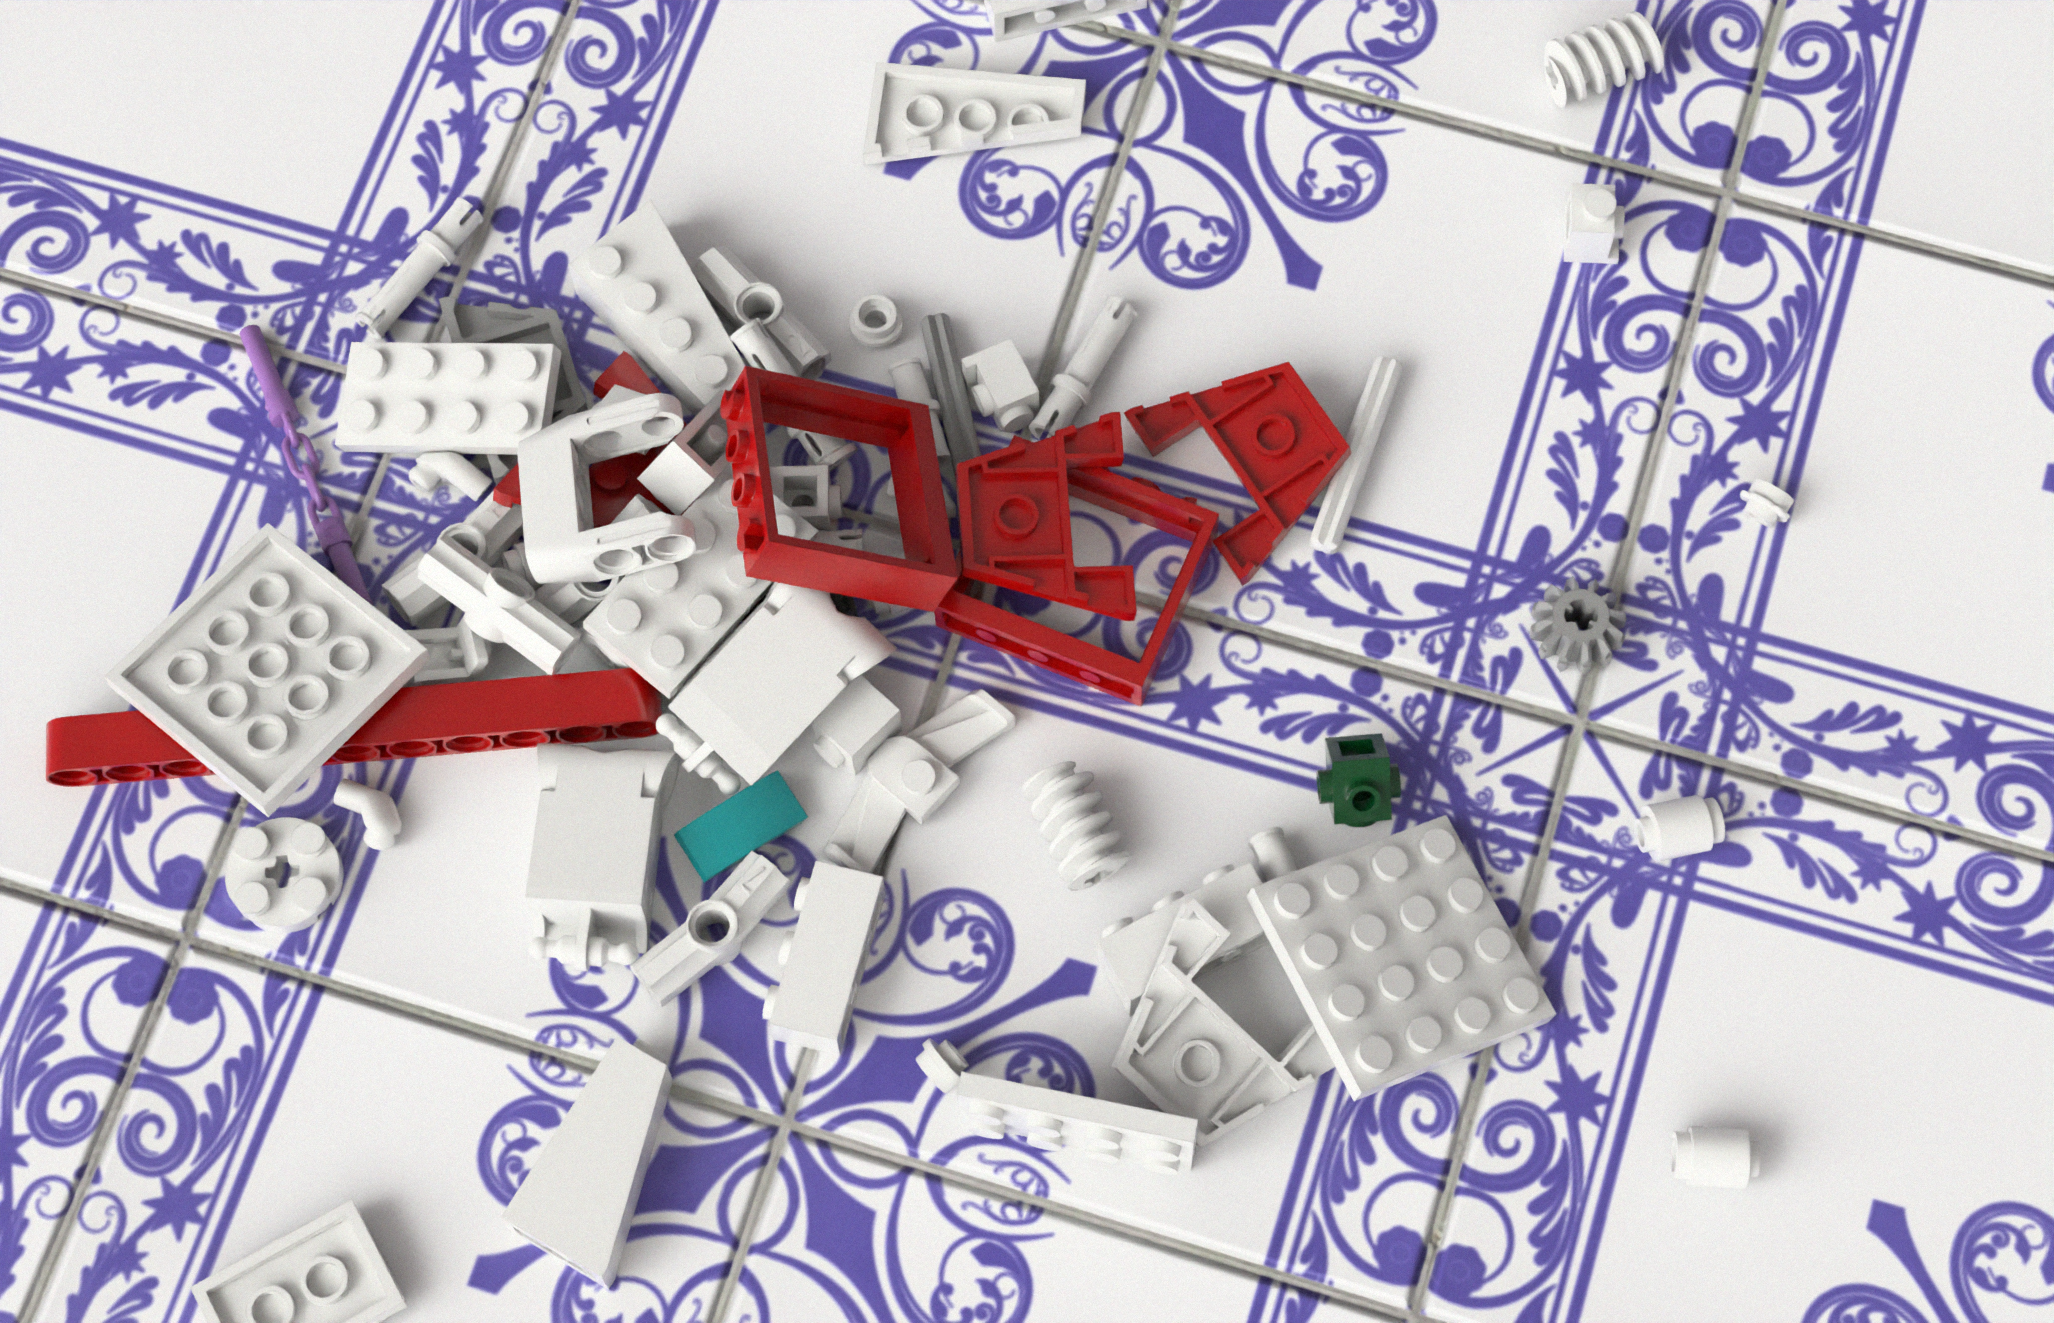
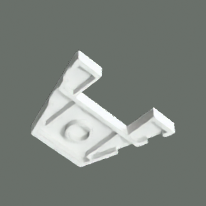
M1187 898L1180 907L1112 1064V1068L1159 1112L1198 1119L1196 1146L1204 1147L1266 1110L1267 1106L1291 1092H1297L1313 1083L1315 1078L1334 1068L1335 1065L1311 1020L1275 1060L1192 982L1193 976L1231 933L1194 898Z

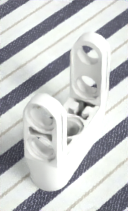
M664 393L648 394L568 415L519 441L517 453L525 553L530 571L539 584L599 582L681 561L695 552L697 547L694 524L683 516L656 512L594 528L588 464L668 444L682 431L684 426L681 401L675 396ZM658 416L668 417L667 419H664V420H657V421L649 420V419H652L653 417H658ZM607 430L614 431V433L610 434H597Z

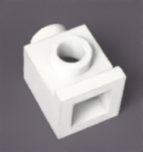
M1571 183L1564 211L1563 262L1618 264L1619 239H1622L1625 212L1624 206H1616L1615 185Z
M1012 338L961 359L962 373L967 391L972 390L979 411L983 417L992 415L1000 432L1004 430L1006 432L1018 431L1029 425L1034 417L1037 416L1040 411L1039 390Z
M828 465L769 467L773 494L817 530L831 531V518H842L841 485H831ZM804 503L811 505V506H799V507H797L798 505L804 504Z

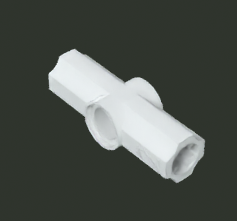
M726 245L717 248L713 246L699 257L698 262L692 269L694 276L705 295L738 329L752 321L749 318L757 312L771 313L770 317L761 320L762 325L798 377L816 380L822 375L823 370L831 361V353L783 305L782 297L776 288L761 282Z
M448 535L437 541L432 549L425 554L417 568L419 569L417 578L465 612L463 616L464 621L472 631L489 641L507 643L551 676L560 671L581 643L580 637L582 633L535 600V591L524 578L507 569L490 567Z

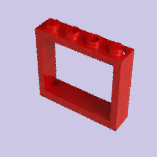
M745 366L732 389L724 391L720 405V414L727 424L726 460L732 463L734 479L731 490V502L733 506L737 507L738 511L737 547L739 551L743 552L746 577L934 612L958 576L929 405ZM763 422L887 448L905 559L778 534Z
M1014 435L1009 446L1024 442L1025 445L1034 442ZM1108 467L1066 468L1068 495L1193 542L1139 663L968 596L975 579L962 576L960 550L955 559L958 578L934 610L935 623L939 628L1142 707L1213 548V540L1218 536L1219 513L1198 506L1197 498H1177L1162 492L1155 483L1147 479L1132 477L1130 480L1110 472Z

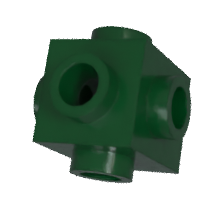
M1382 733L1325 738L1326 769L1317 770L1316 772L1319 804H1329L1334 824L1367 827L1373 825L1376 821L1392 820L1391 798H1400L1401 796L1400 773L1397 763L1390 764V757Z

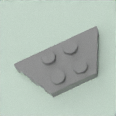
M454 297L439 299L452 343L554 344L561 351L551 424L568 415L588 410L556 310L537 307L517 309L510 304L489 302L488 307L458 304L457 299ZM487 454L497 485L518 463V455Z

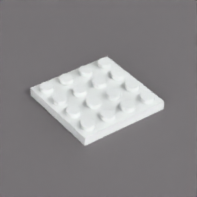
M267 523L105 675V678L112 689L269 817L430 660V656L426 647Z
M1447 815L1256 885L1246 895L1251 908L1353 1101L1544 1025L1556 1015L1554 1008Z

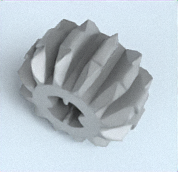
M1573 576L1566 580L1564 591L1551 584L1545 590L1543 596L1545 602L1538 601L1533 606L1531 616L1537 622L1531 625L1529 631L1531 640L1543 642L1538 651L1541 659L1549 658L1553 655L1559 657L1557 662L1559 672L1565 671L1568 668L1569 662H1576L1577 668L1582 675L1590 671L1592 660L1605 667L1611 661V650L1621 649L1625 636L1619 629L1625 625L1627 620L1624 611L1613 609L1617 602L1615 592L1601 597L1597 594L1599 584L1596 579L1590 581L1586 589H1580L1578 582Z

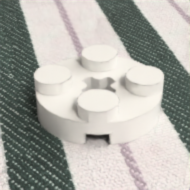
M291 817L267 820L256 827L242 830L234 840V849L228 857L225 868V884L228 895L242 915L261 929L274 933L300 931L319 920L318 915L326 910L330 902L333 905L339 897L344 878L341 857L322 828L315 823ZM289 862L291 868H299L298 876L290 877L287 887L279 888L277 881L270 878L272 871L276 870L278 865Z

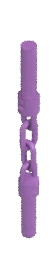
M258 325L246 326L241 329L239 335L263 391L265 409L269 412L270 422L276 428L283 427L286 433L281 447L289 469L296 478L305 480L312 500L308 504L307 511L322 550L326 556H330L338 578L374 606L350 549L353 543L339 508L332 498L322 495L315 478L319 472L320 463L308 436L296 432L293 423L299 419L300 413L297 406L293 403L294 399L290 396L288 389L284 388L260 327ZM299 441L303 443L312 465L311 467L308 463H304L302 471L298 469L290 449V445L293 449H298L300 447ZM326 504L329 506L333 517L320 522L316 509L319 512H324Z

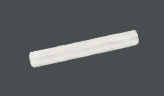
M1378 356L1374 360L1346 437V442L1350 446L1352 454L1332 477L1311 534L1310 546L1317 551L1335 554L1339 550L1402 374L1403 366L1396 359Z

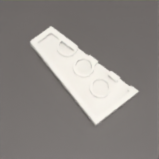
M876 62L863 152L864 165L1081 137L1086 80Z

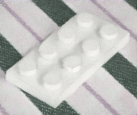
M351 342L335 445L343 452H455L458 454L518 455L519 441L551 425L561 351L554 344Z
M732 463L722 471L682 514L683 517L688 518L694 524L697 547L695 552L681 561L627 574L583 621V628L668 699H671L768 593L774 583L772 581L746 577L743 552L739 551L737 547L738 511L737 507L733 506L731 502V490L734 482ZM773 494L778 534L815 541L818 530Z
M961 1072L956 1094L961 1124L970 1125L969 1131L975 1135L991 1139H1002L1005 1132L1025 1136L1029 1145L1044 1150L1059 1151L1062 1148V1144L1083 1148L1087 1157L1102 1162L1117 1163L1120 1160V1156L1142 1160L1144 1161L1143 1167L1156 1173L1175 1175L1178 1173L1179 1168L1191 1171L1196 1148L1198 1119Z

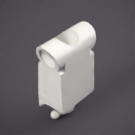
M774 582L765 600L682 686L681 692L668 705V708L692 730L682 728L678 724L676 717L667 713L658 717L656 729L661 735L667 736L674 743V752L683 759L680 765L688 773L694 769L702 778H712L724 794H735L740 789V778L723 766V759L752 786L847 686L850 680L883 661L895 652L897 647L865 617L848 616L837 611L830 592Z
M537 743L542 790L539 796L525 899L533 922V940H531L528 947L529 953L532 957L539 960L546 957L557 958L562 964L574 965L576 971L588 972L590 966L603 967L608 961L630 965L636 961L638 953L645 954L648 950L662 832V814L668 806L676 785L680 767V756L674 751L625 749L602 753L583 745Z

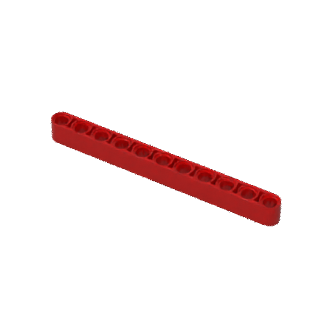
M632 668L402 687L322 766L537 747V743L580 744L651 737L659 734L656 729V721L662 715L661 692ZM139 710L59 717L50 720L46 724V781L57 786L82 787L216 775Z

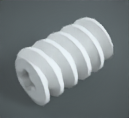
M1635 11L1624 15L1622 21L1617 18L1606 21L1603 28L1598 25H1592L1585 29L1584 34L1576 31L1566 35L1564 42L1557 38L1552 39L1546 43L1543 57L1547 86L1553 100L1559 107L1567 105V89H1571L1575 98L1581 101L1587 98V82H1590L1594 90L1601 94L1606 91L1605 76L1607 75L1610 76L1617 87H1621L1626 84L1625 69L1628 68L1632 76L1638 81L1645 78L1644 62L1648 61L1656 74L1662 72L1664 65L1663 51L1654 29L1641 13Z
M1066 761L1047 767L1035 774L1023 785L1022 794L1026 800L1034 802L1031 806V814L1035 820L1043 822L1040 826V833L1044 840L1052 842L1049 847L1051 858L1061 862L1058 867L1060 878L1066 882H1071L1068 886L1069 890L1078 891L1111 878L1131 860V855L1127 851L1113 854L1110 851L1111 848L1122 840V835L1118 831L1102 833L1101 831L1102 828L1112 821L1113 816L1111 812L1103 811L1094 814L1092 812V809L1099 805L1104 798L1100 791L1085 794L1083 792V789L1094 781L1093 773L1085 771L1075 774L1073 769L1076 767V763Z

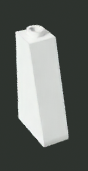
M616 1037L500 1217L509 1231L608 1290L616 1278L673 1082L667 1065L663 1063L666 1056L661 1051L643 1040L636 1039L634 1044L631 1045L619 1037Z

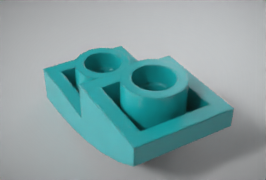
M776 770L678 830L674 837L705 883L742 862L751 851L755 852L757 849L801 825L808 816L779 771Z

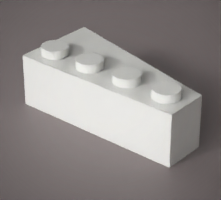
M650 199L571 261L568 267L576 294L687 409L696 416L720 389L723 392L732 389L745 364Z

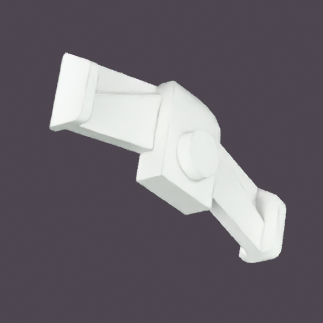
M973 690L906 735L886 739L867 760L868 771L823 853L841 867L872 874L905 813L907 812L923 825L960 785L959 776L950 770L949 767L1004 731L1009 732L1016 725L1015 716L984 690Z

